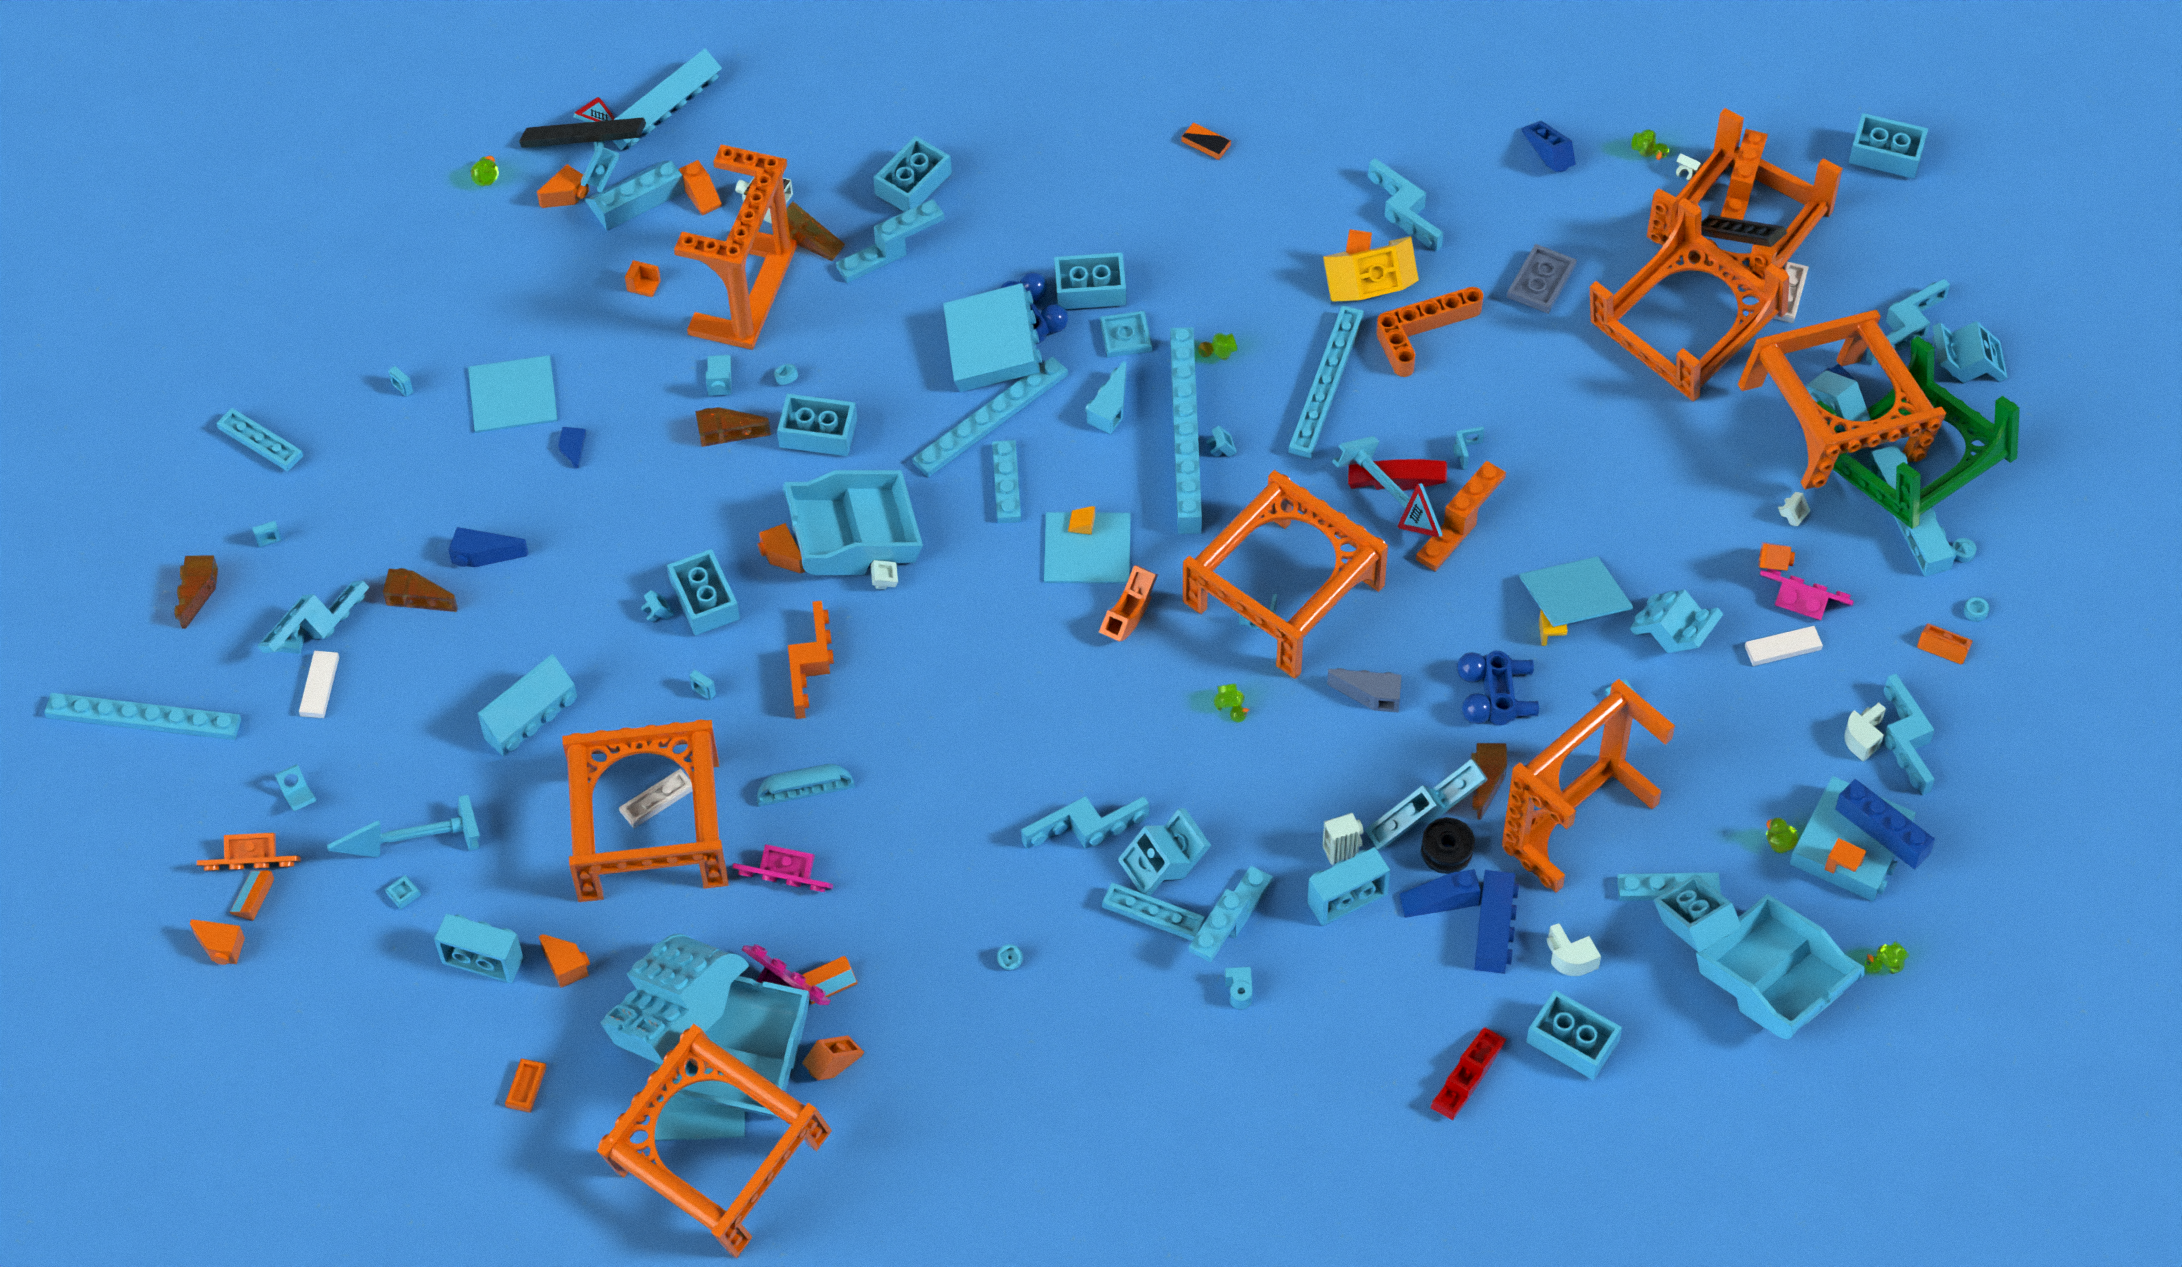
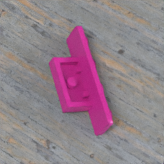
M1767 568V571L1761 570L1759 574L1761 577L1782 583L1775 606L1820 621L1829 599L1853 607L1854 601L1850 600L1851 595L1837 591L1835 595L1826 592L1827 587L1814 583L1813 587L1803 584L1804 579L1792 575L1790 579L1781 577V572Z
M765 844L760 868L736 863L732 865V868L738 869V874L753 877V873L763 875L762 880L777 882V878L786 879V885L801 887V883L810 884V890L824 893L826 888L833 889V884L810 879L815 855Z
M754 944V946H743L742 951L765 966L756 982L763 983L765 981L809 991V998L818 1005H829L831 1002L830 999L825 997L826 992L814 985L812 987L805 982L806 978L804 976L787 970V965L777 958H770L766 955L768 951L757 944Z

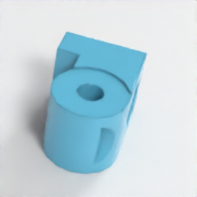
M1251 967L1225 968V987H1231L1230 1003L1236 1009H1246L1252 1003Z

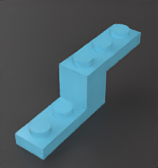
M1374 158L1369 163L1368 178L1392 195L1385 204V217L1391 223H1395L1404 229L1407 234L1420 240L1423 245L1437 252L1442 247L1443 232L1417 215L1425 208L1426 192Z
M931 199L874 226L875 244L836 262L837 270L845 281L849 283L906 256L905 238L945 220L944 213L936 202Z
M1945 279L1937 283L1933 282L1924 290L1914 292L1908 298L1901 302L1897 301L1889 307L1886 322L1894 331L1886 337L1896 352L1910 346L1911 340L1917 336L1921 339L1927 337L1930 322L1921 312L1947 298L1950 284ZM1868 347L1866 361L1872 366L1878 363Z
M364 581L351 582L328 609L314 594L302 595L257 647L263 653H276L284 647V641L288 636L295 634L300 627L312 639L328 638L335 631L334 627L336 624L348 617L352 606L363 600L365 597L364 593L369 588Z
M1893 674L1887 678L1884 693L1886 698L1892 701L1897 708V713L1901 720L1887 725L1884 742L1886 747L1892 750L1897 757L1899 766L1905 769L1909 775L1912 786L1917 788L1921 795H1925L1931 792L1935 779L1915 749L1931 743L1934 728L1898 675Z
M1470 759L1434 788L1422 785L1367 827L1365 831L1376 848L1382 851L1418 822L1430 824L1488 779L1475 760Z
M1085 796L1021 829L1022 843L1026 849L1032 846H1039L1046 839L1054 835H1060L1070 827L1084 849L1090 846H1097L1104 839L1122 833L1127 827L1142 823L1149 816V803L1143 796L1101 818Z
M1250 866L1234 892L1229 889L1225 890L1189 945V952L1211 963L1229 935L1236 939L1272 883L1273 876Z

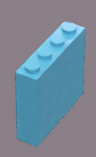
M1023 283L943 303L953 377L960 392L1040 372L1039 363H1042L1040 350L1036 348V343H1039V337L1036 329L1034 330L1033 324L1036 323L1034 311L1030 308V305L1033 304L1031 292L1026 291Z
M1832 776L1793 851L1790 865L1874 902L1877 894L1882 895L1888 881L1885 880L1887 874L1892 876L1898 863L1895 861L1896 855L1835 810L1839 794L1850 783ZM1882 798L1912 822L1914 821L1916 812ZM1838 838L1866 850L1863 863L1855 872L1838 865L1834 874L1824 870L1828 856Z

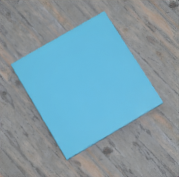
M550 355L468 367L475 433L558 421Z
M1046 512L1044 583L1127 584L1130 576V513H1095L1092 535L1068 532L1072 512Z
M1598 556L1519 574L1520 579L1553 627L1633 609L1632 604Z
M655 1062V1071H658L661 1065ZM675 1094L665 1104L658 1117L655 1128V1141L745 1138V1111L679 1097ZM662 1096L658 1102H662L664 1097Z

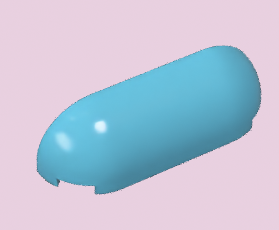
M824 764L778 773L766 778L762 782L757 793V804L760 807L855 788V784L850 773L845 768L836 764Z

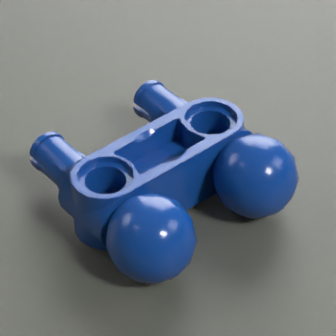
M1031 272L1024 275L1020 282L1007 281L1001 287L1005 288L1023 283L1026 291L1031 292L1033 301H1036L1045 296L1048 284L1040 273ZM1034 303L1030 305L1036 317V323L1033 324V328L1038 333L1039 343L1044 341L1049 332L1057 333L1066 328L1068 314L1062 306L1048 305L1042 309L1040 314Z
M1492 651L1484 656L1475 652L1465 653L1457 662V672L1466 682L1474 683L1483 679L1485 695L1479 693L1470 694L1462 703L1464 718L1474 724H1481L1489 720L1496 725H1505L1509 721H1514L1517 716H1538V701H1517L1515 699L1512 675H1532L1534 671L1533 660H1512L1509 655L1502 651Z

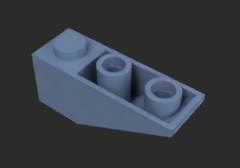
M1328 669V686L1374 711L1399 712L1402 675L1391 672L1374 673L1367 670Z

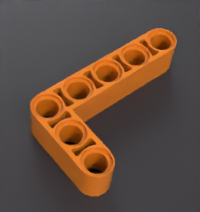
M1468 287L1380 314L1377 319L1376 335L1394 372L1401 377H1408L1414 372L1415 351L1408 339L1409 336L1478 316L1482 311L1483 292L1477 287Z

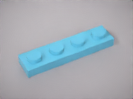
M233 408L216 423L218 429L286 471H289L303 457L302 450Z
M1016 440L993 441L998 524L1021 522Z
M1719 872L1618 874L1619 901L1654 900L1694 875L1700 877L1721 894Z
M1113 882L1102 901V908L1193 941L1205 922V917Z

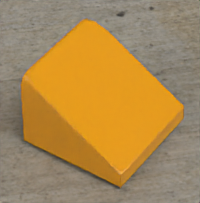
M1095 506L1072 510L1068 532L1092 535Z

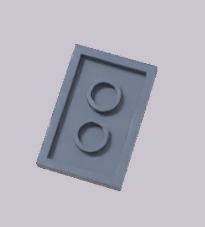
M1535 244L1507 291V298L1549 314L1576 267L1577 260Z

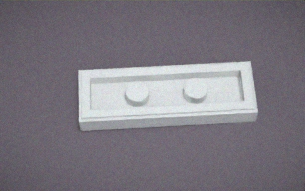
M1786 262L1784 270L1790 276L1788 312L1782 318L1776 315L1773 319L1794 323L1809 266Z
M1815 626L1745 643V649L1753 666L1822 650L1823 646Z
M314 651L299 709L300 716L325 717L339 661L338 653Z
M680 768L620 806V813L635 828L692 792L691 780Z

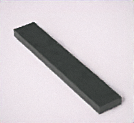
M644 117L528 127L525 129L519 143L521 147L525 148L639 138L646 122Z
M1709 215L1701 221V235L1767 247H1772L1787 234L1784 226Z

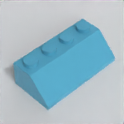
M661 161L604 189L602 192L586 198L585 202L608 231L685 193L683 175L672 161Z
M553 654L478 713L484 739L503 757L517 749L522 741L527 737L533 736L542 725L553 720L558 712L570 706L577 698L575 684Z

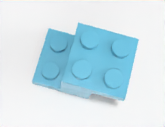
M1975 321L1953 333L1941 322L1932 326L1934 332L1932 339L1938 355H1936L1937 362L1942 368L1945 367L1954 378H1958L1963 384L1985 373L1993 376L1999 382L2008 378L2000 341L1979 322Z
M1685 589L1669 591L1668 593L1652 595L1647 600V605L1643 611L1635 616V621L1629 629L1634 635L1651 633L1667 653L1690 650L1701 646L1723 616V613L1718 607L1701 609Z
M1179 808L1165 825L1144 826L1118 858V861L1139 892L1151 896L1163 880L1184 879L1211 847V844L1187 810Z

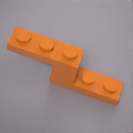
M1750 129L1745 130L1720 217L1744 219L1768 134Z
M1486 460L1445 507L1444 524L1440 527L1442 536H1432L1416 554V560L1436 572L1476 526L1478 508L1505 479L1506 472Z
M822 601L812 602L817 642L788 645L796 719L806 718L805 708H809L808 694H803V688H807L806 677L830 674L829 664H834L833 651L827 649V644H832L830 629L825 630V624H829L828 609L823 610Z

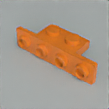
M276 833L224 835V859L197 860V866L204 867V871H217L219 866L229 865V870L244 869L245 864H254V868H269V863H279V867H294V862H301V857H276Z

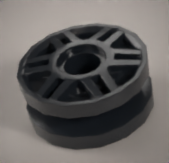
M1449 817L1436 819L1426 827L1423 833L1420 851L1423 861L1429 868L1438 873L1460 872L1472 860L1475 838L1467 824L1458 819ZM1443 844H1449L1452 847H1445Z

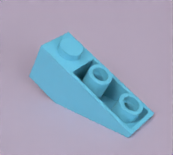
M1123 361L1118 368L1112 371L1108 382L1101 385L1098 395L1094 400L1088 402L1085 409L1087 423L1109 434H1112L1123 419L1126 362Z

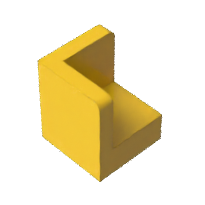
M1540 610L1539 629L1541 646H1547L1548 636L1567 635V624L1553 627L1543 611Z

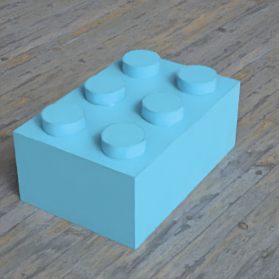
M1862 113L1849 163L1915 179L1928 128Z
M915 136L873 177L875 195L904 212L921 205L952 174L951 156Z
M1122 252L1054 257L1057 305L1062 306L1064 309L1126 305V283Z
M787 394L777 429L779 447L848 456L857 422L856 403Z
M712 549L667 565L671 585L695 636L740 619L737 601Z
M1375 847L1369 850H1362L1353 858L1346 861L1341 860L1330 869L1314 873L1309 878L1307 903L1322 926L1327 925L1387 896L1390 869Z
M1697 875L1692 876L1654 899L1663 924L1697 952L1710 948L1712 944L1724 937L1730 936L1734 931L1742 927L1732 902Z
M446 913L434 938L442 964L511 984L524 959L518 936L515 932L507 928L498 929L483 921L474 922L458 914L454 916Z
M1554 990L1529 1027L1526 1043L1594 1080L1619 1043L1622 1027Z

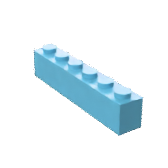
M704 48L614 120L644 117L646 125L641 135L644 133L647 136L656 128L654 124L659 120L663 123L672 115L670 112L674 108L680 110L688 103L686 101L688 97L692 96L695 98L704 90L702 86L706 83L709 86L719 78L717 74L721 71L722 67ZM631 138L613 141L620 150H623L626 146L632 148L640 139Z
M1893 445L1871 451L1868 467L1872 473L1896 490V466L1902 462L1907 464V457L1904 453H1901L1898 445ZM1933 508L1920 515L1919 525L1913 529L1894 516L1924 577L1951 570L1956 553L1954 547L1949 545L1946 539L1944 528L1939 526Z

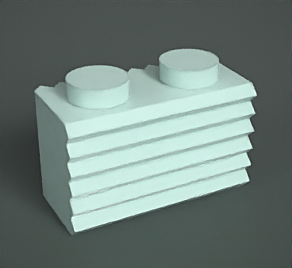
M1353 813L1324 821L1322 845L1330 864L1334 865V863L1355 857L1359 847L1362 846L1360 834H1363L1364 831L1361 821L1359 819L1356 820Z

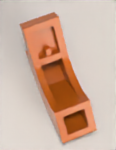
M1134 565L1123 594L1117 604L1112 609L1107 610L1099 633L1119 642L1125 640L1143 617L1152 598L1150 594L1158 574Z

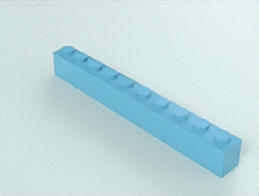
M1193 327L1170 328L1178 534L1202 533L1194 329Z

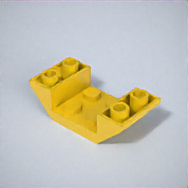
M1411 236L1388 241L1389 245L1358 253L1348 254L1344 251L1323 256L1331 301L1363 300L1404 290L1419 281Z

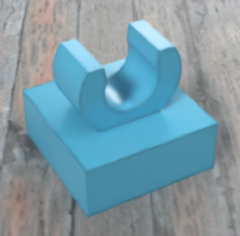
M1220 425L1212 429L1214 437L1209 438L1207 444L1211 447L1216 445V447L1210 453L1214 457H1218L1222 453L1228 457L1236 454L1237 451L1231 434Z
M652 590L644 595L647 603L641 607V610L646 613L651 611V614L646 617L648 621L655 622L659 617L668 620L674 615L664 596Z
M300 628L295 634L289 635L284 641V647L278 652L301 654L306 636L305 630Z

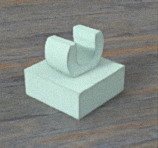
M1680 153L1677 159L1680 167L1677 168L1676 175L1680 177L1683 171H1688L1689 174L1686 180L1689 182L1693 178L1694 173H1697L1702 167V164Z
M1795 492L1791 498H1786V504L1783 507H1778L1780 515L1787 517L1790 525L1798 526L1810 512L1804 494L1800 492Z
M873 560L871 564L872 585H876V589L886 590L887 587H896L898 583L896 562Z

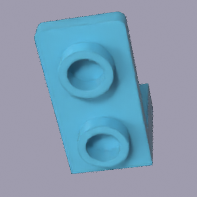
M730 355L708 356V372H706L708 396L732 394Z

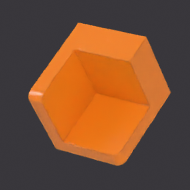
M635 260L632 261L625 275L627 291L648 297L654 296L661 281L658 266Z
M1838 838L1828 856L1824 870L1834 874L1838 865L1855 872L1862 865L1866 850Z

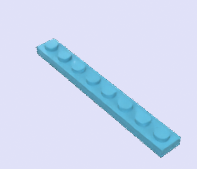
M1342 305L1289 445V453L1307 458L1312 457L1364 317L1363 310Z
M1052 356L1039 366V373L1023 377L913 457V464L929 478L1067 377L1068 370Z
M58 693L50 694L44 712L46 718L229 740L236 739L241 723L240 714Z

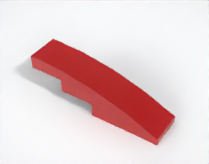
M1426 459L1373 461L1402 491L1415 489L1416 485L1420 483L1424 487L1447 483L1446 461ZM1358 463L1349 465L1348 485L1351 489L1374 485L1376 490L1385 489L1364 467L1362 468Z
M1484 1027L1462 1054L1459 1064L1446 1079L1444 1087L1432 1101L1430 1108L1454 1120L1504 1046L1506 1038Z

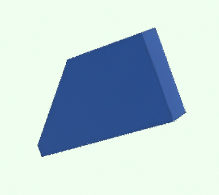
M562 427L558 444L559 451L570 460L574 468H579L586 429Z

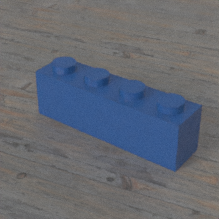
M1854 779L1839 794L1835 810L1914 870L1931 854L1935 838L1857 779Z
M1485 870L1474 970L1505 974L1506 964L1511 965L1513 949H1508V942H1513L1515 927H1510V921L1516 919L1517 905H1512L1513 898H1518L1519 883H1514L1515 873Z

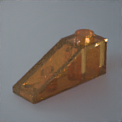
M792 201L787 207L790 239L796 240L797 245L833 261L845 244L795 202Z
M720 407L695 411L702 447L771 435L767 417Z
M404 568L388 570L383 589L387 606L457 612L458 607L454 594L414 571Z

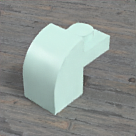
M1879 702L1872 708H1866L1861 715L1854 710L1848 719L1844 738L1847 747L1863 762L1881 747L1884 735L1875 728L1882 722L1886 710Z
M1559 923L1550 927L1547 943L1553 952L1551 964L1556 970L1569 976H1581L1599 969L1601 955L1589 936L1571 943Z

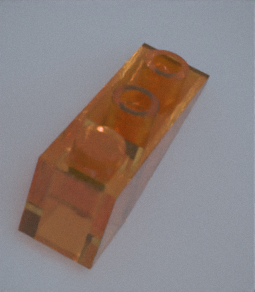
M214 555L185 556L184 565L180 566L182 583L177 588L179 605L175 606V618L179 619L182 629L187 628L216 589L218 566Z
M1477 743L1475 753H1471V759L1475 760L1488 779L1476 789V795L1472 797V809L1477 810V820L1482 819L1506 777V743Z

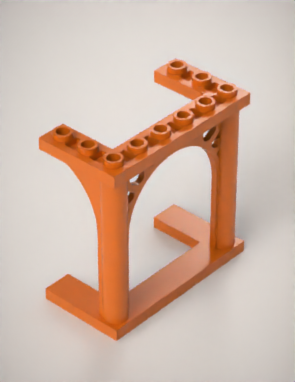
M1724 108L1719 116L1713 153L1676 197L1659 188L1653 194L1647 238L1655 243L1664 245L1678 222V203L1685 197L1690 202L1698 204L1727 167L1734 168L1740 150L1739 143L1744 117ZM1823 158L1818 164L1813 186L1761 159L1755 180L1804 204L1805 207L1786 229L1787 234L1772 247L1754 244L1751 253H1729L1741 265H1744L1742 264L1744 260H1749V266L1747 267L1758 278L1765 279V269L1771 263L1778 268H1782L1824 215L1829 217L1832 214L1843 168ZM1691 252L1688 259L1697 264L1701 257L1695 252ZM1705 260V265L1712 266Z
M721 144L713 161L714 168L754 176L753 182L726 241L681 232L674 248V253L677 256L699 260L709 266L722 279L728 293L731 320L694 312L687 328L688 335L753 350L797 248V241L790 239L783 184V174L787 167V159ZM768 208H770L773 235L758 232ZM748 254L765 257L750 295L748 293L745 272Z
M1684 197L1678 203V222L1670 237L1659 252L1614 295L1597 281L1589 287L1591 323L1694 402L1700 397V388L1776 315L1782 318L1788 312L1790 276L1783 268H1778L1771 263L1765 269V279L1758 278L1749 267L1741 265L1729 252L1722 251L1713 240L1701 235L1702 210L1698 204L1690 202ZM1691 252H1695L1701 257L1697 264H1692L1689 261L1688 256ZM1683 257L1684 264L1678 265L1677 263L1681 262L1680 258ZM1705 260L1712 266L1705 265ZM1681 271H1702L1712 274L1723 280L1731 288L1736 297L1738 312L1729 332L1700 360L1682 348L1676 355L1675 366L1618 321L1665 277ZM1741 287L1745 291L1741 292L1738 288ZM1753 296L1759 302L1754 305H1747L1742 300ZM1747 311L1749 314L1744 316L1743 312Z
M1877 310L1757 339L1738 382L1741 391L1762 387L1769 372L1796 414L1802 426L1808 449V467L1800 482L1805 490L1814 487L1819 488L1826 484L1839 454L1853 453L1859 449L1872 448L1885 442H1895L1898 439L1909 437L1902 453L1906 455L1907 463L1921 461L1926 457L1942 425L1946 412L1942 406L1937 408L1932 406L1879 327L1878 322L1881 316ZM1845 339L1836 361L1841 366L1860 362L1868 346L1894 387V406L1884 416L1871 421H1851L1837 417L1815 402L1784 354ZM1904 409L1909 411L1911 414L1904 416L1900 414L1898 410ZM1842 425L1846 431L1836 433L1834 427Z
M1273 470L1268 475V485L1195 559L1188 556L1183 561V602L1202 614L1207 609V594L1213 595L1277 639L1276 666L1296 679L1301 674L1303 638L1359 582H1365L1378 592L1385 586L1388 545L1381 538L1367 532L1363 526L1349 520L1342 512H1337L1331 508L1324 500L1310 494L1306 488L1292 482L1288 476L1281 475ZM1291 520H1297L1318 528L1327 536L1335 550L1336 564L1332 575L1326 583L1286 622L1213 571L1259 526L1274 521L1286 529L1291 524ZM1344 544H1350L1356 550L1345 552L1340 547ZM1343 558L1348 559L1346 564L1342 562Z
M1617 679L1611 685L1610 694L1527 765L1524 766L1519 762L1512 770L1502 839L1503 849L1508 855L1516 857L1528 872L1532 871L1545 887L1551 888L1556 893L1563 887L1565 874L1549 861L1548 840L1557 824H1561L1565 829L1574 824L1575 808L1612 776L1651 809H1654L1660 801L1661 790L1625 761L1631 725L1634 718L1665 745L1672 740L1675 725L1620 679ZM1605 723L1599 759L1561 791L1559 772L1564 760L1578 745ZM1534 805H1535L1536 807H1538V808H1541V809H1540V810H1534Z
M700 719L686 723L673 722L668 725H647L640 728L626 727L620 730H599L594 733H572L562 736L563 748L568 764L572 856H569V866L578 902L604 900L599 876L602 874L699 864L704 889L729 886L722 842L719 840L714 767H719V758L712 720ZM688 744L686 750L682 753H673L675 745ZM604 753L607 756L604 762H597L593 759L592 754ZM634 754H658L678 763L686 771L692 784L696 843L596 853L593 791L601 774L616 761ZM690 756L692 762H686L684 759Z
M693 1023L690 1029L687 1028L681 1034L680 1042L674 1050L671 1049L665 1055L664 1063L658 1071H654L649 1076L648 1084L633 1097L629 1109L617 1118L612 1131L600 1140L599 1148L596 1151L620 1176L624 1178L630 1172L710 1229L711 1233L728 1253L737 1258L752 1239L751 1234L741 1224L802 1141L804 1140L810 1148L817 1152L832 1130L817 1108L810 1103H807L805 1106L715 1044L700 1027ZM689 1061L698 1069L696 1075L692 1077L688 1076L685 1071V1066ZM707 1068L713 1069L709 1074L704 1073ZM680 1074L682 1076L680 1082L677 1084L673 1083ZM720 1081L728 1083L791 1125L727 1211L673 1174L663 1164L656 1149L655 1128L663 1107L678 1091L697 1082ZM663 1096V1097H664L663 1101H662V1102H658V1101L661 1099V1097ZM649 1116L650 1121L647 1125H643L642 1122H644L646 1120L645 1118ZM637 1131L648 1133V1138L642 1143L635 1144L630 1141L632 1135ZM649 1147L650 1153L648 1156H645L642 1150Z

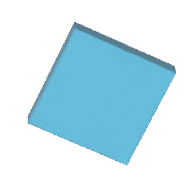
M1145 311L1100 317V326L1107 358L1152 352V343Z

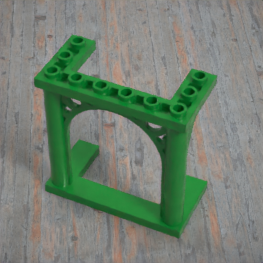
M1919 336L1911 340V360L1907 369L1934 408L1942 406L1946 412L1943 420L1953 425L1961 433L1966 446L1962 459L1954 468L1921 490V474L1905 462L1896 466V490L1847 453L1839 454L1833 467L1835 472L1911 529L1919 525L1921 514L2001 460L2005 459L2011 463L2017 459L2020 408L2014 402L2001 396L1995 400V423H1991L1979 412L1974 411L1962 400L1949 393L1947 389L1935 383V348ZM1894 388L1884 398L1867 409L1870 416L1869 421L1884 416L1892 409L1895 402ZM1822 401L1816 402L1823 409L1836 416V412ZM1904 409L1898 410L1899 413L1904 416L1911 414L1909 411ZM1836 426L1834 427V430H1835L1836 433H1840V432H1841V431H1837V430H1836ZM1979 440L1985 445L1975 446L1972 444V442Z

